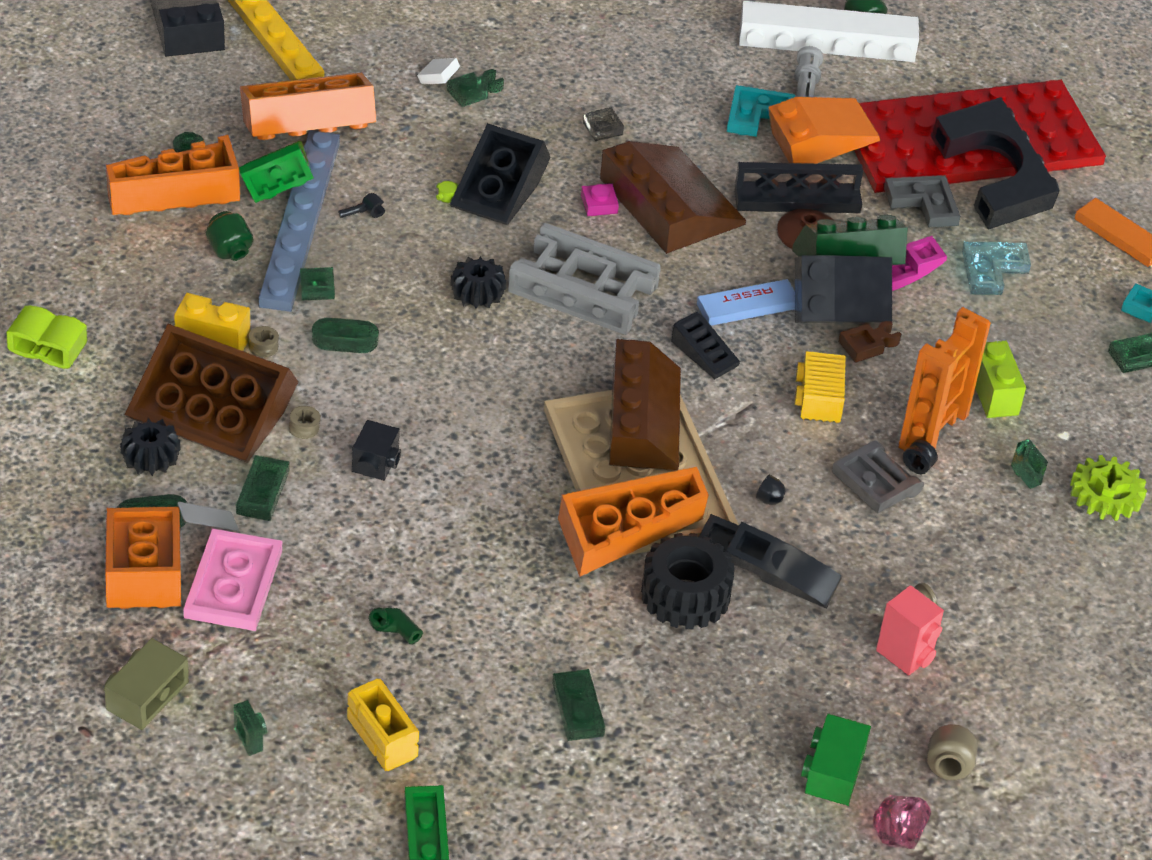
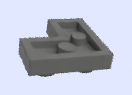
M946 175L885 178L884 190L890 208L921 207L928 228L959 226L961 216Z

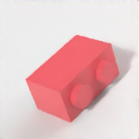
M908 586L886 604L876 651L908 676L919 667H927L936 655L935 645L937 638L942 632L940 625L944 610L913 586Z

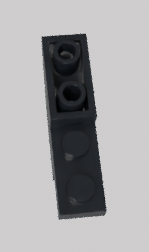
M710 514L699 535L700 538H704V536L711 538L714 544L720 543L724 547L723 552H729L731 555V563L761 576L762 582L826 609L842 579L840 574L812 556L744 522L737 525Z

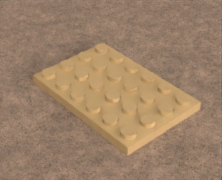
M612 390L544 402L545 415L576 492L677 471L609 465ZM680 394L678 470L697 467L709 496L703 519L668 535L670 538H674V534L682 533L683 536L695 533L699 537L710 514L739 525ZM661 539L647 546H644L628 555L650 551L651 546L654 543L660 544Z

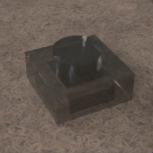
M612 107L584 113L583 124L594 141L623 135L624 125Z

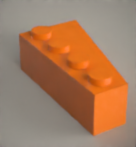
M229 135L218 137V143L205 145L204 141L192 143L190 150L175 152L173 148L164 150L154 159L144 155L106 165L107 191L112 215H131L135 212L144 211L159 212L171 208H194L198 205L227 204L240 201L239 167Z
M692 467L563 494L558 521L579 577L702 520L709 494L698 468Z

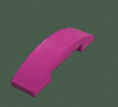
M933 236L907 243L905 264L892 265V291L919 280L947 261V255Z

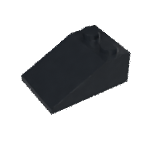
M150 0L165 57L225 50L224 19L217 0Z
M487 123L450 202V206L508 225L538 186L551 157L545 142Z
M801 255L795 257V323L892 322V257Z

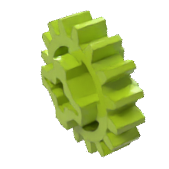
M1099 455L1097 462L1088 457L1085 464L1079 463L1076 471L1073 472L1070 494L1073 497H1078L1077 506H1088L1087 514L1090 515L1096 511L1099 512V517L1104 520L1107 514L1111 515L1114 521H1118L1120 514L1130 518L1133 511H1140L1147 493V489H1145L1146 479L1139 478V469H1128L1130 462L1126 461L1122 465L1117 463V457L1115 456L1111 458V461H1106L1103 455Z

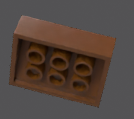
M628 141L602 150L601 181L604 184H613L617 199L666 254L746 225V219L679 147Z
M167 324L124 415L141 423H146L148 417L155 423L163 419L166 426H174L178 437L248 463L284 414L296 389L298 380L287 367Z

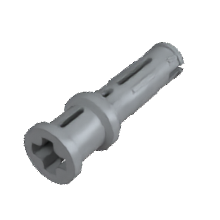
M806 46L797 52L796 60L799 65L795 69L794 74L795 80L798 82L796 97H814L815 85L821 79L819 66L823 63V53L816 47Z

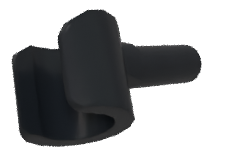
M369 193L363 198L362 203L338 210L340 218L367 211L372 217L378 218L385 213V209L382 207L384 201L377 194Z

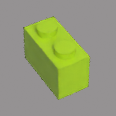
M1007 340L986 342L975 389L987 418L1018 416L1021 410L1026 385Z

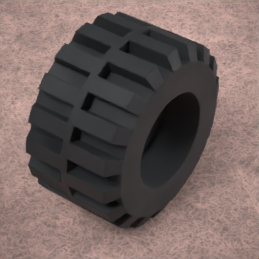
M677 533L674 534V538L666 536L661 538L660 544L654 543L651 546L650 552H647L645 557L641 587V598L643 604H647V611L651 615L657 614V620L660 622L668 621L670 626L678 628L679 625L685 626V629H694L696 625L703 628L708 626L709 621L715 623L720 620L721 614H725L728 610L734 580L735 567L734 563H731L732 557L729 552H723L724 547L720 543L714 544L711 538L707 536L700 538L695 533H690L689 536Z

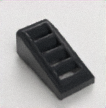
M698 312L690 314L673 325L671 342L714 380L739 366V359L707 320ZM718 357H720V358L722 359V360H720V361H718V362H716V363H713V362H712L713 360H715V359L718 358Z

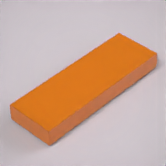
M1094 198L1076 211L1075 220L1145 266L1149 267L1152 265V234L1097 198Z

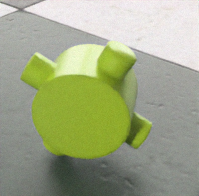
M452 181L438 183L436 185L438 189L437 200L450 203L458 184Z

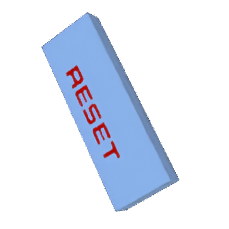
M785 279L701 295L697 297V306L702 316L712 326L795 310V291L789 280Z

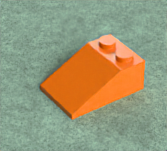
M794 97L768 107L772 134L789 163L817 164L880 141L878 133L856 98Z
M179 507L107 508L106 608H167L181 606Z

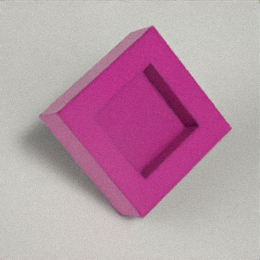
M613 184L582 186L581 198L587 216L618 214L619 203Z

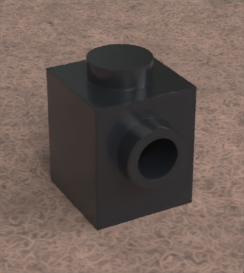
M367 420L352 447V472L385 481L390 469H396L400 461V429Z

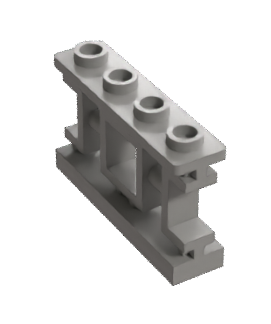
M543 223L540 228V235L537 234L534 240V253L539 254L540 257L536 262L524 258L514 261L509 271L508 292L627 335L632 328L633 318L635 319L638 315L639 300L631 298L635 290L651 295L658 287L661 266L656 262L548 223ZM556 256L566 259L567 261L564 262L562 260L556 259ZM578 268L600 277L593 284L572 275ZM549 269L557 272V275L546 272V270ZM614 278H618L626 282L622 283L617 280H614ZM605 291L617 294V296L606 294Z

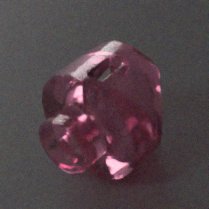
M890 795L882 801L874 813L873 825L882 843L888 847L915 849L932 813L927 802L920 797Z

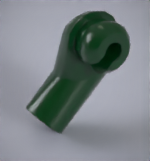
M377 607L369 613V622L376 631L399 633L409 644L417 643L423 635V631L398 608Z

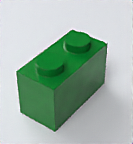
M827 713L823 728L816 726L810 748L816 749L814 756L807 754L801 776L808 778L805 794L849 806L867 747L871 729L870 725Z

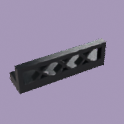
M738 162L734 188L736 208L738 211L790 212L798 209H811L823 213H861L862 199L860 186L863 166L862 164ZM758 173L761 178L756 181H744V174ZM780 174H790L792 176L786 182H778L774 179ZM812 174H818L823 177L817 183L806 180ZM842 175H854L853 183H839L836 179Z

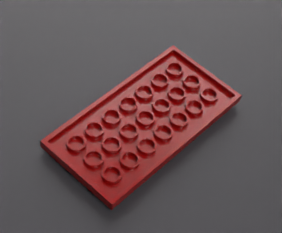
M1062 79L859 103L880 138L878 142L854 150L874 193L885 192V178L946 175L948 183L954 184L1014 176L1016 171L1012 163L998 152L976 149L944 159L931 137L936 117L1002 97L1007 107L1012 109L1015 120L1020 128L1027 133L1030 144L1036 153L1040 154L1043 158L1044 166L1048 172L1104 165L1106 155Z

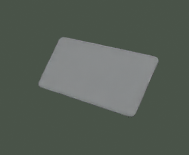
M178 502L185 522L239 531L234 516L230 511Z

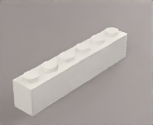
M743 1L739 46L799 51L803 47L813 46L818 48L823 54L915 62L919 42L918 17Z

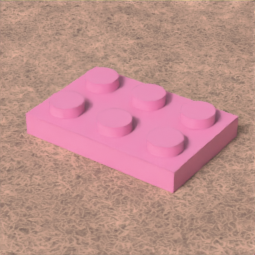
M212 528L183 608L184 618L256 631L282 553V541Z

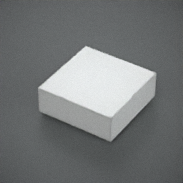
M457 58L433 59L417 76L420 83L424 85L446 83L459 69L460 65Z

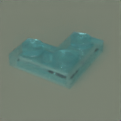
M963 243L962 254L970 294L1002 295L1005 286L1002 273L1029 274L1031 261L1026 243Z

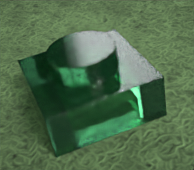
M333 267L300 268L302 300L335 299Z
M1026 439L1018 442L1011 467L1015 474L1021 477L1030 489L1042 484L1048 461L1031 440Z
M248 700L234 704V729L249 756L262 752L263 735L267 734V727L260 712L255 713Z

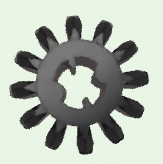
M481 256L477 260L467 257L465 262H457L453 275H451L450 285L452 286L454 299L461 300L463 307L471 304L474 305L475 309L482 305L490 308L492 303H500L504 290H506V279L503 266L495 265L494 259L485 261Z
M149 417L146 423L134 421L132 428H125L123 438L121 439L122 443H120V452L123 455L127 468H135L138 475L144 471H149L151 476H153L157 470L166 473L169 466L176 465L179 451L181 450L178 435H176L174 426H166L163 419L156 423L152 422Z

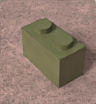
M151 638L141 649L138 648L132 653L129 661L118 673L114 672L107 679L104 686L106 710L143 730L189 682L188 658Z

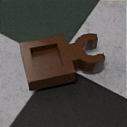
M891 321L881 322L876 329H873L867 323L840 332L838 342L856 363L883 354L885 347L898 346L902 334L900 332L889 334L893 325Z

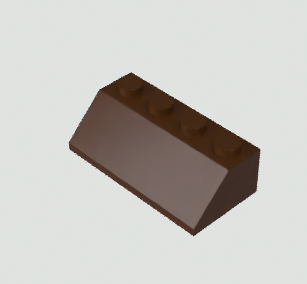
M616 339L613 365L609 465L678 471L681 368L650 341Z

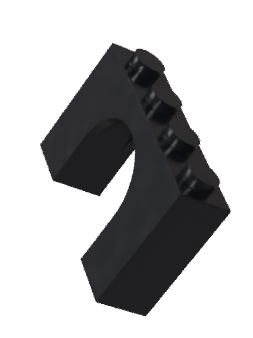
M1002 97L936 117L931 137L944 159L976 149H987L1005 156L1015 168L1016 174L1014 176L979 188L974 208L988 230L1053 209L1060 191L1058 182L1047 171L1043 158L1040 154L1036 153L1030 144L1027 133L1020 128L1015 120L1012 109L1007 107Z

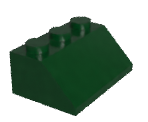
M888 214L879 215L877 219L870 220L862 217H850L845 222L821 219L817 221V224H807L804 226L792 246V251L797 256L892 257V265L905 264L908 227L900 222L896 216Z

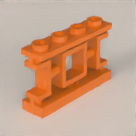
M961 307L957 312L953 333L947 341L939 339L935 347L926 343L919 350L898 448L906 451L915 440H924L936 449L939 432L945 424L948 423L952 426L956 422V418L965 420L969 416L991 324L988 319Z

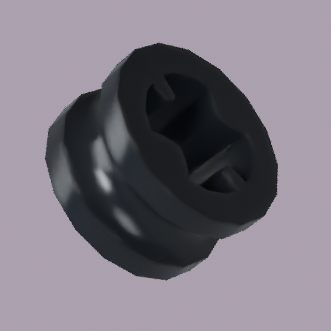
M915 440L903 453L905 465L912 472L920 475L926 474L938 460L935 448L924 440Z

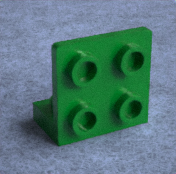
M297 141L239 167L240 174L255 203L264 199H271L278 193L292 187L302 186L307 181L314 179L305 148L301 141Z

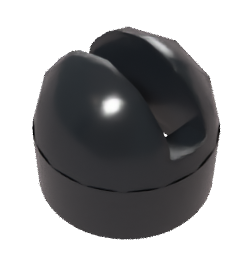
M769 474L761 483L756 499L765 504L776 505L783 501L786 492L785 486L779 479Z

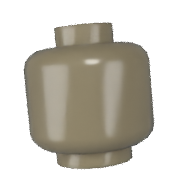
M953 724L944 725L935 730L929 740L927 763L930 770L942 779L953 781L964 779L971 774L976 765L978 745L974 734L965 727Z

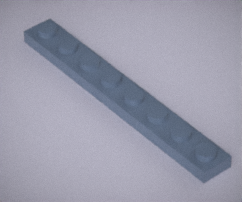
M309 130L304 148L314 179L307 181L302 186L292 187L259 295V308L292 312L339 149L340 134Z

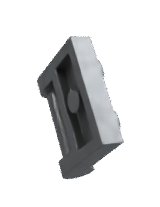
M874 440L835 461L832 472L876 513H880L908 496L910 498L917 496L922 491L924 482L916 475L911 476L884 452L885 448L877 440Z

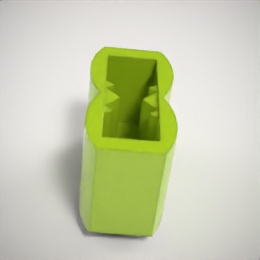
M32 305L24 306L6 332L7 347L11 352L29 359H40L48 365L62 369L71 367L87 343L86 324L75 317L54 315L43 307Z

